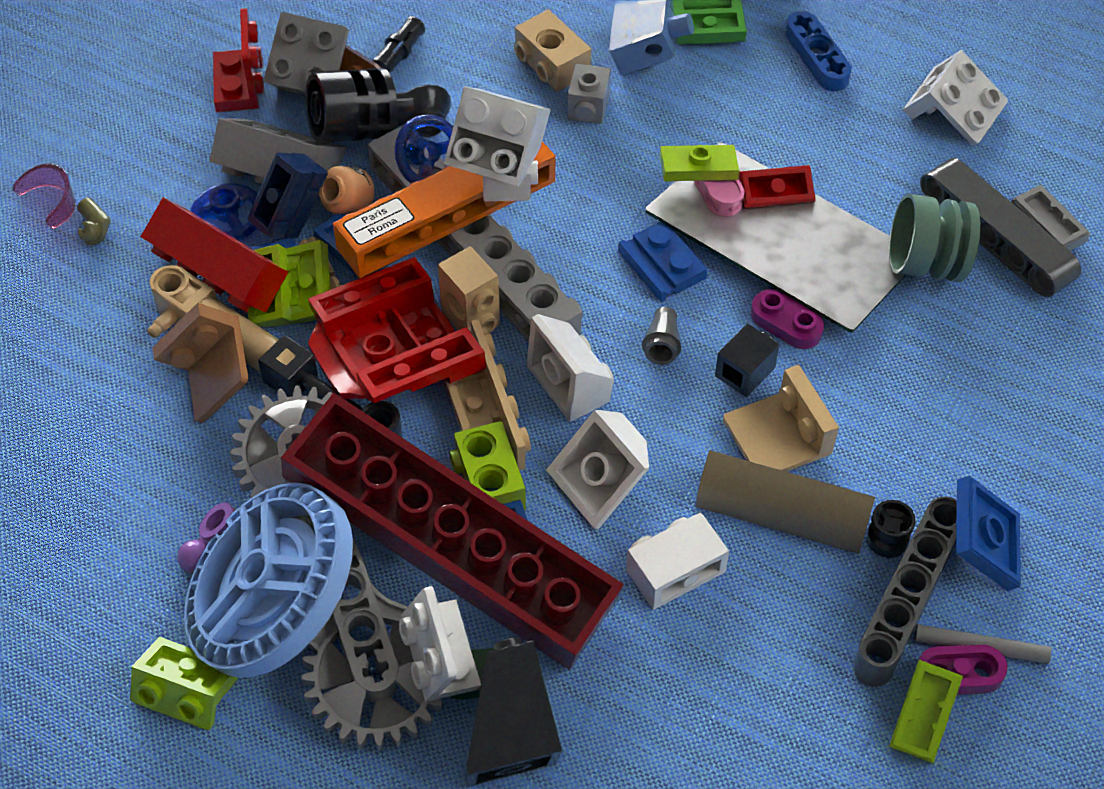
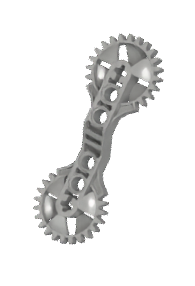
M295 386L293 397H287L282 389H278L277 401L273 402L264 395L262 396L264 405L262 410L251 405L248 407L252 420H238L239 428L243 433L232 434L233 445L238 448L230 450L232 462L237 463L232 467L235 478H242L239 481L242 492L252 490L250 498L266 489L290 483L282 477L281 457L306 427L301 425L305 409H314L316 415L333 394L332 392L326 394L321 400L318 399L316 387L310 390L308 396H302L300 387ZM268 419L284 429L279 436L278 442L261 427ZM305 515L292 517L295 519L302 520L314 529V524L310 516ZM353 539L352 561L345 586L352 585L360 590V594L352 600L340 598L328 621L317 636L308 644L309 649L317 656L309 655L303 657L304 666L313 671L301 675L303 685L314 687L304 693L306 703L319 702L311 711L314 720L328 716L324 724V731L327 734L340 727V743L344 744L353 734L357 736L358 749L362 750L367 739L374 738L375 746L380 751L382 750L385 737H390L396 747H399L401 744L400 733L406 731L412 738H417L418 731L415 723L419 721L430 727L432 717L427 710L441 711L443 702L440 699L425 702L422 689L416 688L411 673V665L414 660L410 645L406 646L403 643L399 630L401 615L408 606L390 600L375 588L369 579L363 558ZM385 624L392 625L390 637L388 636ZM358 626H368L374 631V635L370 639L361 642L354 640L350 633ZM338 638L344 655L333 645ZM373 655L378 672L383 674V680L380 682H375L373 677L369 676L367 658ZM398 685L420 706L414 714L391 698ZM364 700L375 703L369 728L359 727Z

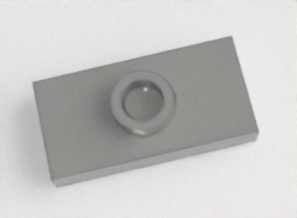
M1042 185L1012 199L1011 203L1069 251L1088 241L1091 233Z

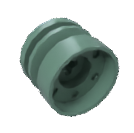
M907 193L902 197L896 209L891 227L889 260L892 271L896 274L922 277L929 270L931 277L938 280H943L945 277L953 282L961 283L965 280L973 267L980 240L981 223L976 204L964 201L957 203L955 200L945 199L939 206L937 199L934 197Z

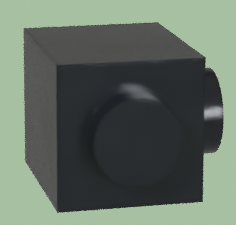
M747 323L718 352L715 377L747 398L775 369L780 344L775 342L769 334L758 331Z

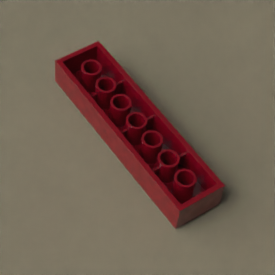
M334 392L281 457L282 477L290 483L296 482L311 485L325 493L344 510L351 524L525 641L533 640L537 649L568 670L572 668L606 618L624 586L623 583Z

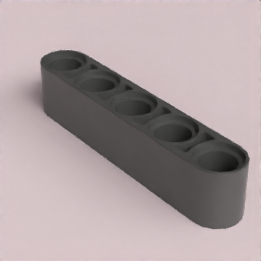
M950 158L921 177L920 186L923 194L936 198L939 206L945 199L955 200L957 203L960 201L975 203L979 210L981 223L979 244L1041 296H1053L1081 275L1080 263L1072 252L959 159Z
M947 496L938 497L928 505L860 642L853 669L858 680L865 685L871 687L883 686L892 678L956 545L957 500ZM938 521L944 522L949 526L941 525L938 523ZM921 554L930 555L933 559L925 558ZM903 587H911L918 593L908 592ZM886 621H895L899 623L902 627L896 628L890 626ZM868 655L879 656L885 663L874 662Z

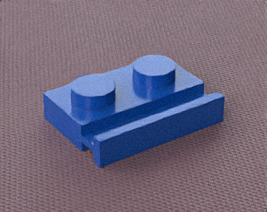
M658 222L634 234L633 239L627 242L624 240L619 242L618 252L660 302L666 300L667 295L671 293L676 295L707 278V268L676 232L662 222Z

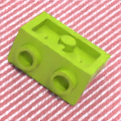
M159 637L132 666L130 700L135 704L199 728L210 730L215 723L216 705L238 678L223 674L207 665L196 656L192 648Z

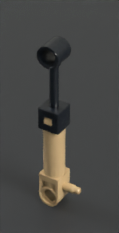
M167 265L157 269L151 275L149 283L160 314L147 330L151 337L157 338L161 333L166 332L173 324H177L197 303L239 316L245 362L260 372L263 383L278 392V389H282L287 397H293L295 386L300 387L301 393L304 390L310 392L313 387H316L318 398L321 400L329 392L337 394L333 387L318 378L315 355L286 335H283L280 339L276 338L217 299L213 288L191 275L185 269L176 265ZM344 399L403 438L400 413L398 408L387 401L370 402L362 407L351 399Z

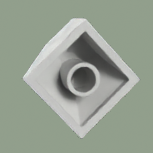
M594 410L546 471L594 529H599L649 469L647 441L623 413Z

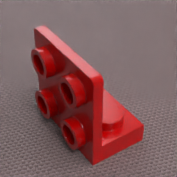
M247 8L240 9L241 50L213 52V86L216 112L259 109L258 94H264L262 72H257V69L263 68L261 47L254 46V43L259 42L257 22L250 21Z

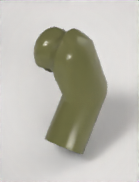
M84 198L79 202L77 210L87 221L82 223L85 226L84 230L78 228V236L86 244L96 245L105 239L111 220L92 198Z

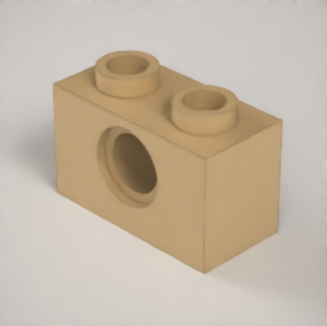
M549 9L515 26L514 51L517 57L522 62H526L536 71L538 77L543 82H547L557 92L570 86L575 64L591 65V48Z
M471 246L439 263L441 310L444 316L456 330L467 327L471 332V321L479 319L484 334L491 333L500 325L498 275Z

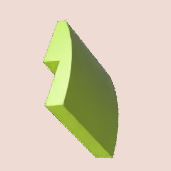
M317 240L290 248H284L279 244L254 250L289 273L266 313L251 306L248 311V319L259 327L317 321L309 305L308 298L331 290L328 244Z

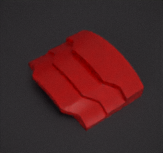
M415 257L308 298L311 310L318 322L308 341L309 349L315 355L317 364L333 389L343 399H368L372 403H377L405 390L414 392L440 380L451 384L486 369L485 351L467 327L457 331L452 327L434 301L432 279Z

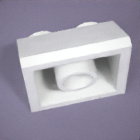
M540 314L531 317L527 367L567 420L571 422L610 402L614 383L613 374L608 365L601 363L593 354L588 340L583 335H578L568 322Z

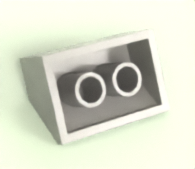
M218 118L209 162L221 165V172L226 174L243 176L245 172L255 175L254 181L262 184L276 153H304L327 171L334 166H339L346 154L347 147L331 142L317 143L313 137L251 119Z

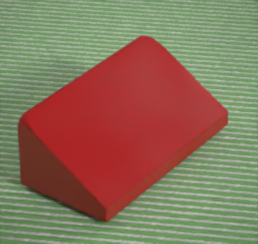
M810 165L739 171L738 179L745 192L742 200L743 209L816 201Z

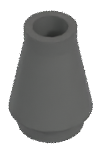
M661 307L655 311L652 323L642 341V349L645 352V356L652 363L659 365L669 364L675 360L681 351L677 313L672 308Z

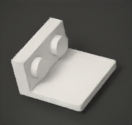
M960 50L932 69L903 110L911 119H914L924 112L929 115L938 109L964 138L974 146L984 137L1008 100L975 63Z
M432 586L422 588L403 612L402 618L399 621L402 641L406 646L410 645L414 662L411 665V673L416 688L422 689L425 702L477 690L481 683L457 600L438 603Z

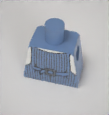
M645 0L615 4L609 52L620 74L626 75L672 59L675 56L677 37L694 33L692 17L690 13L675 16L667 0Z

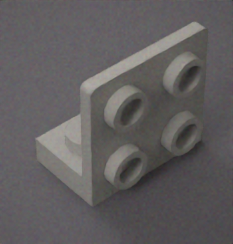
M281 12L263 82L278 90L305 96L307 78L312 72L339 71L349 29L342 25Z

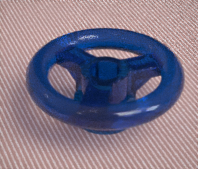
M419 115L410 119L399 131L394 148L395 160L399 171L410 184L431 176L434 163L440 159L442 154L447 153L453 125L447 120L436 115ZM423 126H433L440 129L449 140L436 143L425 139L416 129ZM425 148L429 153L428 159L424 155ZM412 168L420 170L419 175H417L412 170Z
M236 183L215 185L203 191L195 199L190 211L202 219H218L223 223H227L232 231L223 232L236 240H241L251 235L257 228L250 221L243 226L238 218V209L247 199L253 205L258 193L245 185Z

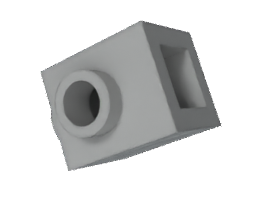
M575 64L568 92L569 120L603 124L610 95L611 68Z

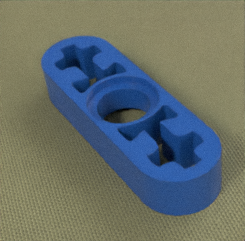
M806 11L792 13L787 19L785 33L790 44L824 89L829 91L845 89L849 84L852 71L850 62L815 15ZM813 47L823 48L827 52L824 54H815L811 52L809 49Z

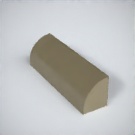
M709 450L698 489L696 507L859 554L875 497Z

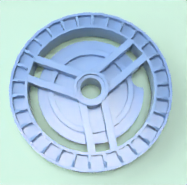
M296 482L280 484L250 498L230 515L226 522L229 527L222 535L216 534L211 538L195 567L185 601L184 622L186 636L196 656L223 674L236 678H249L269 673L286 664L317 636L341 598L352 561L353 538L351 526L344 510L335 500L308 484ZM305 515L310 516L314 524V529L302 520L295 519L292 517ZM232 637L242 642L238 644H227Z

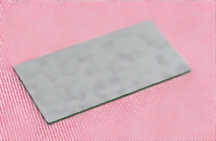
M719 142L717 145H726V144L723 143V142ZM735 150L740 171L769 169ZM675 181L646 207L645 212L849 333H853L906 276L892 271L889 260V235L816 194V201L811 203L747 209L741 207L740 212L736 215L723 217L710 211L694 181Z

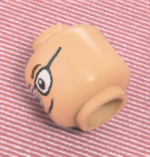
M334 166L327 170L328 175L323 186L319 189L321 203L327 211L333 214H351L372 204L374 184L366 171L358 167Z

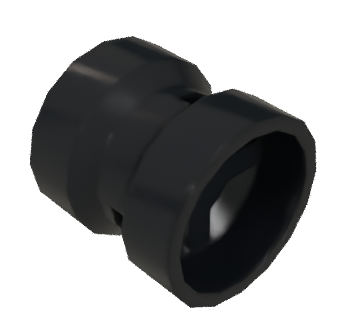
M899 500L882 501L874 509L871 524L867 531V543L875 554L893 558L905 552L915 526V514L906 503Z

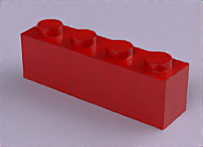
M162 197L140 236L154 245L151 249L153 254L170 263L173 258L179 261L176 266L185 269L196 278L198 274L204 277L202 282L213 288L215 293L222 295L226 291L230 294L227 301L246 312L252 306L266 313L289 273L284 268L193 212Z

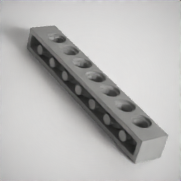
M405 125L368 143L371 170L393 194L447 167L440 157H435L428 150L422 137L419 135L415 136ZM491 214L437 240L450 257L471 246L498 275L500 311L528 342L531 317L537 314L568 322L578 335H581L583 312L580 305L575 299L568 298L559 289L555 278L549 273L545 274L536 264L533 255L527 249L522 250L514 241L508 228L504 225L500 226L492 218Z

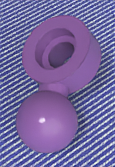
M224 502L213 507L200 524L199 539L189 540L180 547L177 559L184 571L193 574L211 538L216 534L222 535L229 527L226 520L236 510L232 505Z

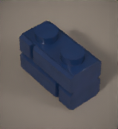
M276 153L249 212L248 221L270 238H298L318 197L319 189L323 186L328 175L327 171L304 153Z

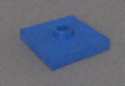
M970 475L958 479L956 554L1005 590L1009 591L1019 588L1021 584L1020 513Z

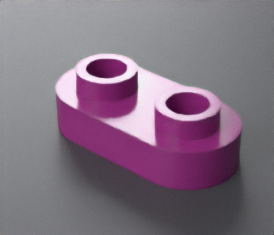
M764 290L754 297L751 317L759 327L798 349H810L819 344L823 334L824 322L817 313L777 290Z
M989 645L931 647L925 650L919 657L921 661L962 675L963 678L957 695L993 692L1001 686L1008 671L1007 661L1003 654ZM974 669H983L987 672L988 676L981 677Z

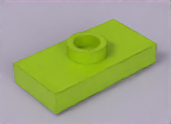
M734 145L660 146L659 157L664 181L738 180L740 170Z
M918 660L889 747L934 763L963 676Z

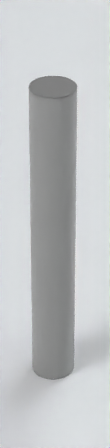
M917 624L915 630V642L938 646L989 645L999 650L1004 657L1049 664L1051 659V646Z

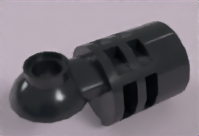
M385 68L312 72L307 78L305 88L307 122L310 133L317 143L378 139L403 125L421 137H433L444 130L446 117L451 108L449 93L439 85L427 84L415 87L408 92L396 93L392 77Z

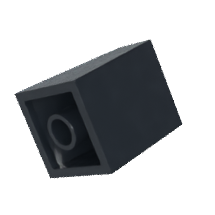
M520 637L505 639L494 644L495 650L487 652L464 777L466 788L556 765L562 753L533 640L522 643Z

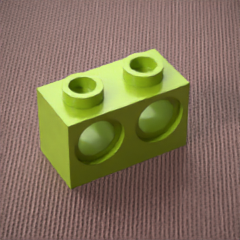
M502 421L455 432V450L449 451L453 472L462 474L465 480L502 504L521 499L525 511L526 488ZM480 454L486 455L484 457H475L476 455ZM488 488H497L498 490H496V491H486L485 489H488Z

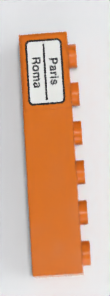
M543 141L533 160L538 161V184H531L530 194L555 182L556 156ZM448 166L438 173L421 181L414 182L390 196L381 198L375 203L354 213L347 214L333 222L336 248L357 276L362 278L516 201H483V176Z

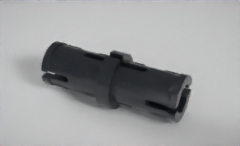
M414 16L408 17L395 34L392 33L387 37L384 48L372 61L387 69L390 74L401 59L405 60L412 52L411 47L425 33L426 28L423 22ZM401 41H403V44L394 53L393 50Z

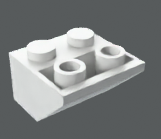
M464 86L444 164L511 185L520 186L541 147L551 109L479 88Z

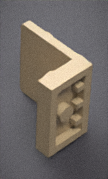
M800 365L784 370L778 394L727 412L723 417L725 426L747 461L786 472L831 455L839 426Z

